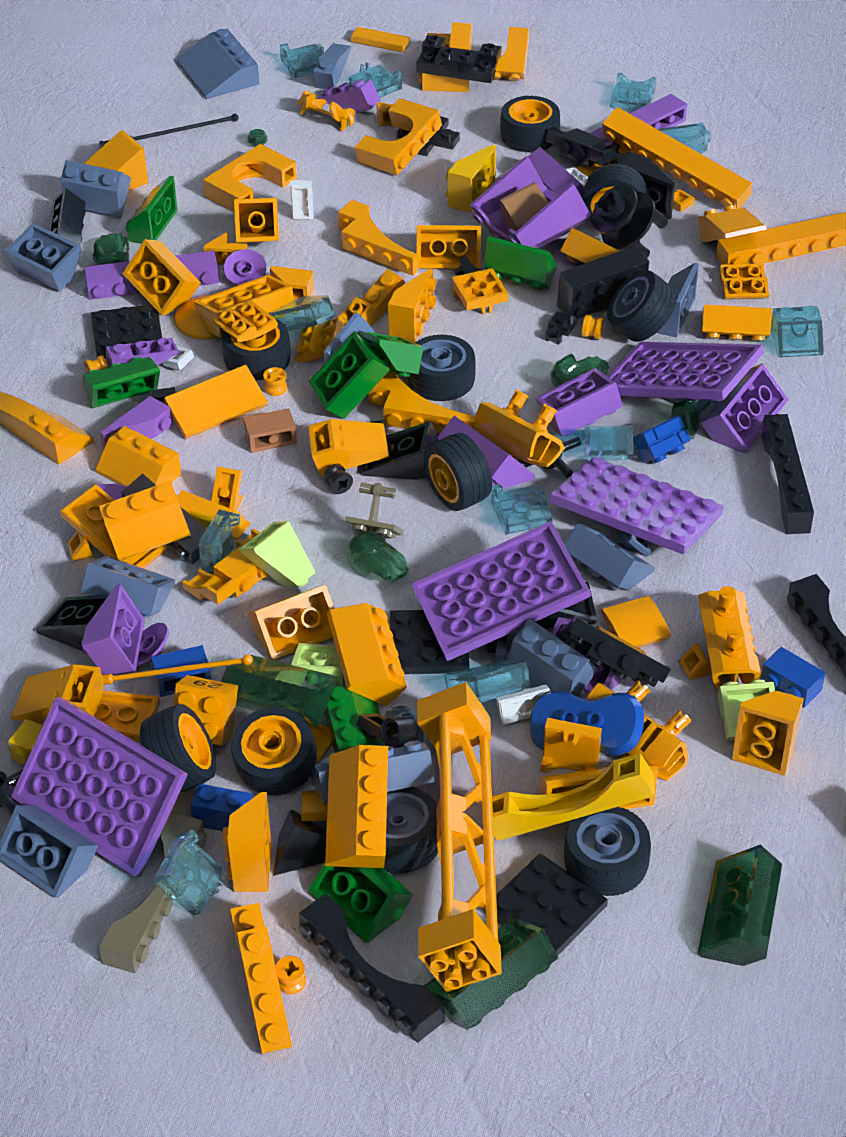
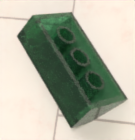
M251 655L253 662L250 665L240 663L226 668L221 682L238 685L237 706L255 711L267 707H284L298 713L308 725L316 727L319 726L339 679L334 675Z
M761 844L716 861L697 953L701 958L740 966L766 959L782 863Z
M511 918L498 928L502 974L448 992L444 990L435 977L424 986L445 1004V1015L453 1024L466 1030L473 1028L492 1010L500 1008L512 994L523 990L535 976L546 972L550 965L558 959L543 928L516 918Z

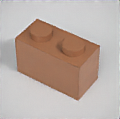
M289 408L243 417L245 437L251 453L297 444L296 425Z

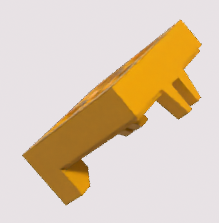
M493 268L452 277V294L455 298H460L466 310L481 308L484 315L485 307H488V312L492 313L494 304L508 301V292Z
M547 718L540 772L546 773L558 768L574 771L598 769L602 728Z

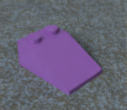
M121 584L114 587L86 626L82 640V649L93 660L95 667H100L102 674L111 673L113 676L136 673L145 623L144 617Z

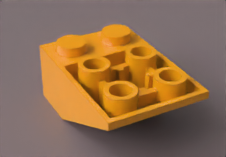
M428 269L394 291L388 303L389 335L402 337L414 343L418 336H422L424 323L429 321L430 310L434 309L436 305V296H433L436 287L433 269Z
M329 419L308 426L311 454L320 476H323L325 470L333 464H341L345 469L389 457L385 427L382 423Z
M73 664L26 677L11 719L19 721L28 719L36 723H44L56 697L64 698L94 717L104 691L101 668Z

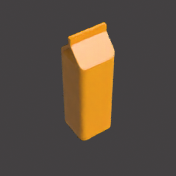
M181 490L177 495L180 507L213 536L225 541L231 539L238 540L251 524L238 511L184 490Z

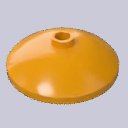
M212 294L192 297L189 301L179 306L175 313V324L181 333L201 340L219 338L208 331L194 305V301Z

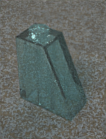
M703 123L658 129L700 154L707 151L708 142L711 140L710 132L706 130Z
M328 295L303 296L269 312L271 316L282 321L288 331L318 325L336 316Z
M508 660L444 675L447 689L467 682L480 703L531 687L526 661Z

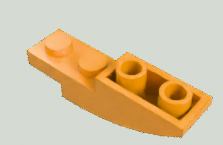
M386 269L361 299L356 296L340 314V317L345 321L344 326L354 313H359L372 326L388 311V303L394 291L406 283L404 279L391 270Z

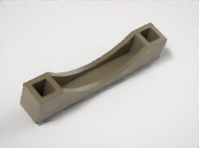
M174 812L170 813L160 834L162 851L165 858L159 881L149 897L138 908L110 925L99 946L102 964L136 973L140 963L146 961L149 946L153 939H157L164 916L167 917L170 914L173 899L176 893L179 894L182 891L187 871L193 869L196 854L199 849H203L206 843L207 834L204 832L203 820Z

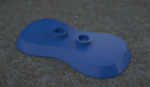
M551 691L542 695L533 707L530 717V736L535 746L544 750V730L547 718L602 728L600 751L609 755H621L631 751L638 744L643 731L644 712L638 699L627 693H614L598 699H584L565 691Z

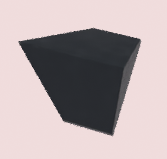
M293 809L289 810L278 836L273 876L325 862L326 831L311 821H301V815Z

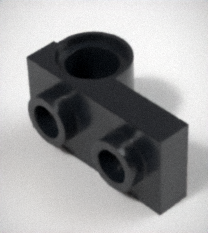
M377 713L359 715L356 725L364 729L366 735L385 742V746H391L395 749L404 747L405 743L416 740L417 725L409 716L386 719Z

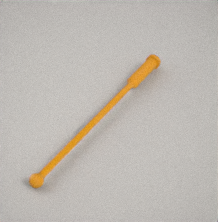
M246 654L243 658L115 676L111 673L103 674L102 678L103 684L108 685L113 684L117 680L240 663L250 665L253 662V658L251 655Z

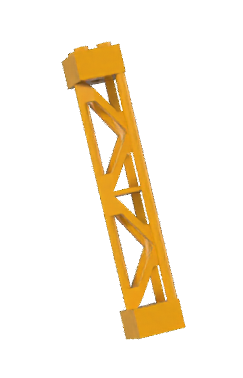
M467 682L417 700V723L435 747L439 763L440 798L436 807L437 849L441 865L442 896L438 921L418 928V957L446 992L502 974L501 948L498 942L490 761L491 721L489 714ZM479 744L480 764L477 762L472 747ZM460 751H464L476 784L463 797L452 794L451 755ZM474 801L482 805L483 830L466 813H462ZM481 844L484 846V865L481 863L475 847ZM464 850L467 851L479 888L466 902L454 899L453 854ZM478 906L486 909V925L475 912Z

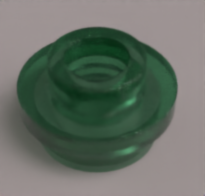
M254 129L249 132L248 143L255 147L259 144L264 145L268 141L264 130Z

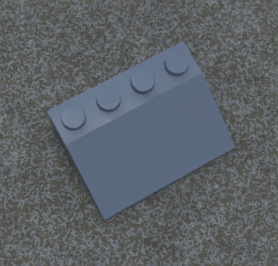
M228 28L209 33L177 59L179 66L206 99L259 85L258 64Z
M410 741L405 743L404 747L395 749L388 746L387 792L435 782L430 749L425 743ZM329 758L323 759L321 764L314 765L311 774V782L324 805L328 804Z

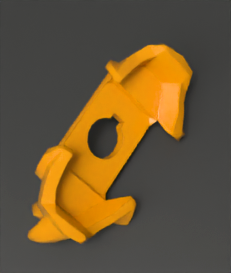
M304 91L298 100L297 105H301V115H304L307 109L314 112L320 111L341 122V131L346 129L348 123L350 127L354 124V114L356 111L352 108L342 109L335 102H331L330 112L322 109L327 101L325 99H315L316 95L310 91Z

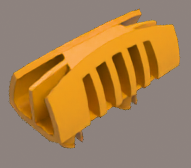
M517 389L514 390L515 392L506 408L503 407L502 409L490 402L480 403L475 416L474 428L512 457L536 466L548 467L565 449L562 441L549 434L548 430H546L555 413H557V410L543 404L536 421L528 423L519 418L518 414L529 396Z
M723 586L720 590L698 594L711 673L716 689L719 690L720 686H722V674H728L730 682H737L738 676L743 684H749L751 681L758 680L761 672L758 657L754 654L756 647L752 644L754 638L750 634L752 628L748 624L750 618L746 614L748 609L745 594L731 586Z
M639 680L627 691V694L634 696L639 702L650 693L646 685L641 687ZM598 683L586 699H598L615 692L604 684ZM678 709L663 726L644 714L643 731L638 744L631 751L621 755L627 757L641 753L646 762L657 765V777L665 781L669 780L687 765L689 755L686 743L676 736L691 722V719L687 714L682 717L681 710Z

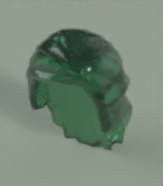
M121 233L102 235L94 243V253L92 256L96 265L129 261V242L126 237H122Z
M571 353L556 361L550 372L551 382L556 388L594 368H597L606 375L610 366L608 362L600 359L598 356H588L585 359L576 361L575 356Z
M360 532L353 536L347 545L346 556L350 565L365 577L373 572L384 580L388 579L394 582L398 578H403L407 575V571H409L407 561L402 553L375 532Z

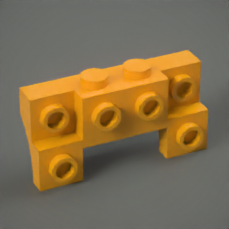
M253 528L251 535L243 541L238 539L236 541L237 549L213 566L214 575L200 568L198 569V575L190 581H182L183 589L199 600L206 597L217 605L230 595L238 598L244 592L249 591L253 585L262 578L267 577L268 574L242 555L239 549L260 532Z

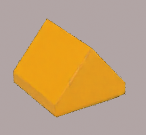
M76 531L67 543L71 560L78 561L94 557L90 542Z
M697 643L678 660L691 680L711 675L709 661Z

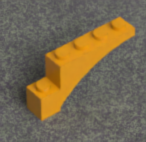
M351 200L338 211L339 230H342V249L412 276L418 272L417 254L401 247L386 237L372 221L368 205Z
M388 371L369 392V404L384 406V420L387 419V426L408 429L430 421L438 434H440L452 417L456 416L476 430L474 428L475 415L450 410L423 398L403 383L396 372Z
M260 902L231 908L230 918L235 943L247 985L261 1054L292 1048L267 926H264Z

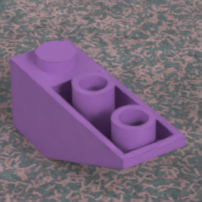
M359 79L352 84L346 82L335 88L334 86H329L323 90L324 93L318 98L325 99L327 104L335 102L343 109L352 108L356 111L355 113L371 110L376 105V102L381 101L371 79L366 81Z
M173 338L116 344L106 347V362L109 368L116 363H129L137 357H150L156 365H159L177 355L179 350Z

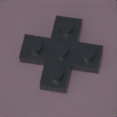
M440 116L442 126L417 153L418 155L428 156L434 146L454 149L460 140V132L446 129L449 125V118ZM399 128L397 138L405 137L410 131Z

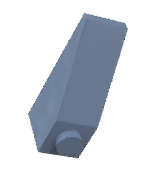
M332 43L319 57L314 69L317 88L337 87L351 51V46Z

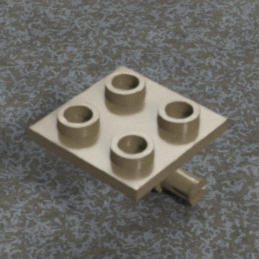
M361 482L360 487L362 488H359V493L373 495L369 520L346 516L345 521L352 525V529L362 533L371 534L372 530H376V533L389 538H395L396 534L403 535L404 530L396 525L377 522L380 496L394 499L395 495L393 493H396V489L384 487L381 483L372 485Z

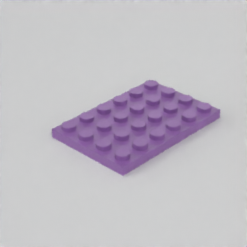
M640 342L608 377L616 382L620 396H630L632 398L642 396L653 399L659 397L671 399L689 398L692 400L712 399L713 401H721L727 397L763 355L764 351L763 346L758 344Z
M593 457L550 494L549 503L633 534L680 554H684L722 515L724 509L723 505L716 503L712 499H704L694 495L691 491L675 488L667 482H659L651 479L646 474L635 473L624 466L614 465L599 457Z
M551 521L411 584L447 661L522 628L529 619L536 622L591 597L587 584Z
M56 697L11 797L23 805H37L96 843L98 845L97 853L136 877L142 875L188 774L64 698Z

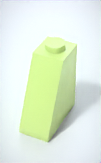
M289 521L271 523L239 549L242 555L283 586L301 587L315 573Z

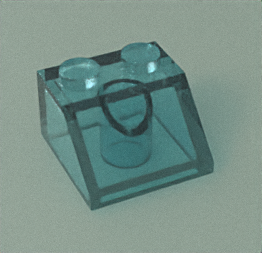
M818 306L773 308L771 334L779 358L820 356L824 354L822 318Z
M587 426L581 429L584 456H589L590 459L597 457L604 459V456H613V460H628V456L634 454L633 426Z

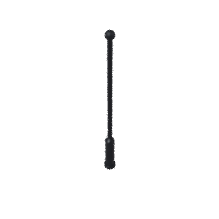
M234 113L230 117L149 133L145 135L135 136L132 138L136 141L164 134L174 133L178 131L207 126L211 124L226 122L230 120L237 121L239 119V116ZM109 140L99 141L100 148L103 147Z

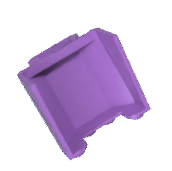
M527 156L470 204L474 211L472 214L474 219L479 224L482 223L493 237L538 249L569 233L572 228L577 229L584 225L591 215L575 185L571 183L561 193H554L543 184ZM536 182L549 203L518 231L510 228L506 233L499 200Z

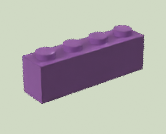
M541 147L527 156L543 184L548 189L559 194L572 183L583 199L584 188L582 184Z

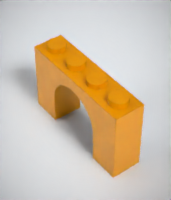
M452 22L449 47L471 50L473 29L470 23ZM509 27L507 48L498 60L495 80L500 79V77L508 78L511 81H519V79L525 78L530 37L529 28Z
M427 33L429 36L437 35L446 38L445 46L449 47L451 34ZM419 73V83H422V91L469 92L470 80Z
M399 98L388 110L391 124L394 127L410 131V133L394 141H384L365 135L354 147L358 163L398 175L442 126L438 109Z
M259 144L204 178V196L235 213L234 199H254L253 189L239 181L246 178L259 177L267 179L283 188L291 180L297 179L296 161Z

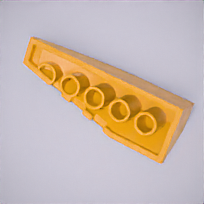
M0 391V424L57 464H61L95 441L94 437L66 418Z

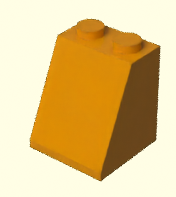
M124 130L119 131L84 163L125 173L131 177L128 191L148 183L144 148Z
M277 198L234 199L236 243L279 241Z

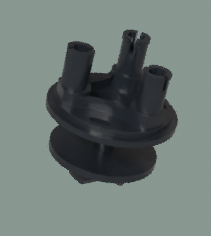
M618 185L608 190L595 203L592 213V225L601 233L605 244L617 250L637 246L646 258L650 255V250L642 245L640 240L648 232L652 223L659 229L664 228L668 223V219L655 208V203L648 194L635 192L628 185Z

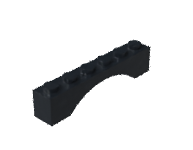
M788 414L764 415L761 438L764 450L770 455L776 470L786 534L811 533L814 509Z
M817 574L790 582L787 595L789 606L798 613L803 624L809 627L817 642L824 646L830 658L836 661L846 677V636L839 630L832 618L829 609L830 589Z
M325 893L299 912V931L307 941L311 940L317 945L322 956L327 960L331 959L345 978L350 977L365 997L372 998L380 1012L387 1017L390 1016L404 1035H410L418 1043L445 1022V1004L424 985L410 984L393 979L379 972L363 959L349 938L345 911L330 896Z

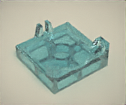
M287 43L280 45L281 61L294 78L314 74L318 59L324 53V47H321V44H311L291 50Z
M365 62V68L361 64L359 73L348 77L349 84L359 79L363 81L371 79L380 98L402 89V73L396 70L392 74L380 64L370 68L369 63Z
M618 72L616 86L610 100V108L615 109L619 107L622 110L636 111L652 103L656 90V77L637 82L628 79Z
M501 485L492 486L491 503L505 535L532 530L549 521L552 522L553 518L547 506V495H545L544 490L540 491L538 485L503 492Z
M218 510L199 541L202 570L214 575L213 566L232 552L234 548L232 527L239 525L241 522L240 514Z
M193 830L176 835L153 881L189 913L195 916L202 913L209 897L220 891L217 887L222 886L223 883L218 879L224 868L196 844L200 836Z

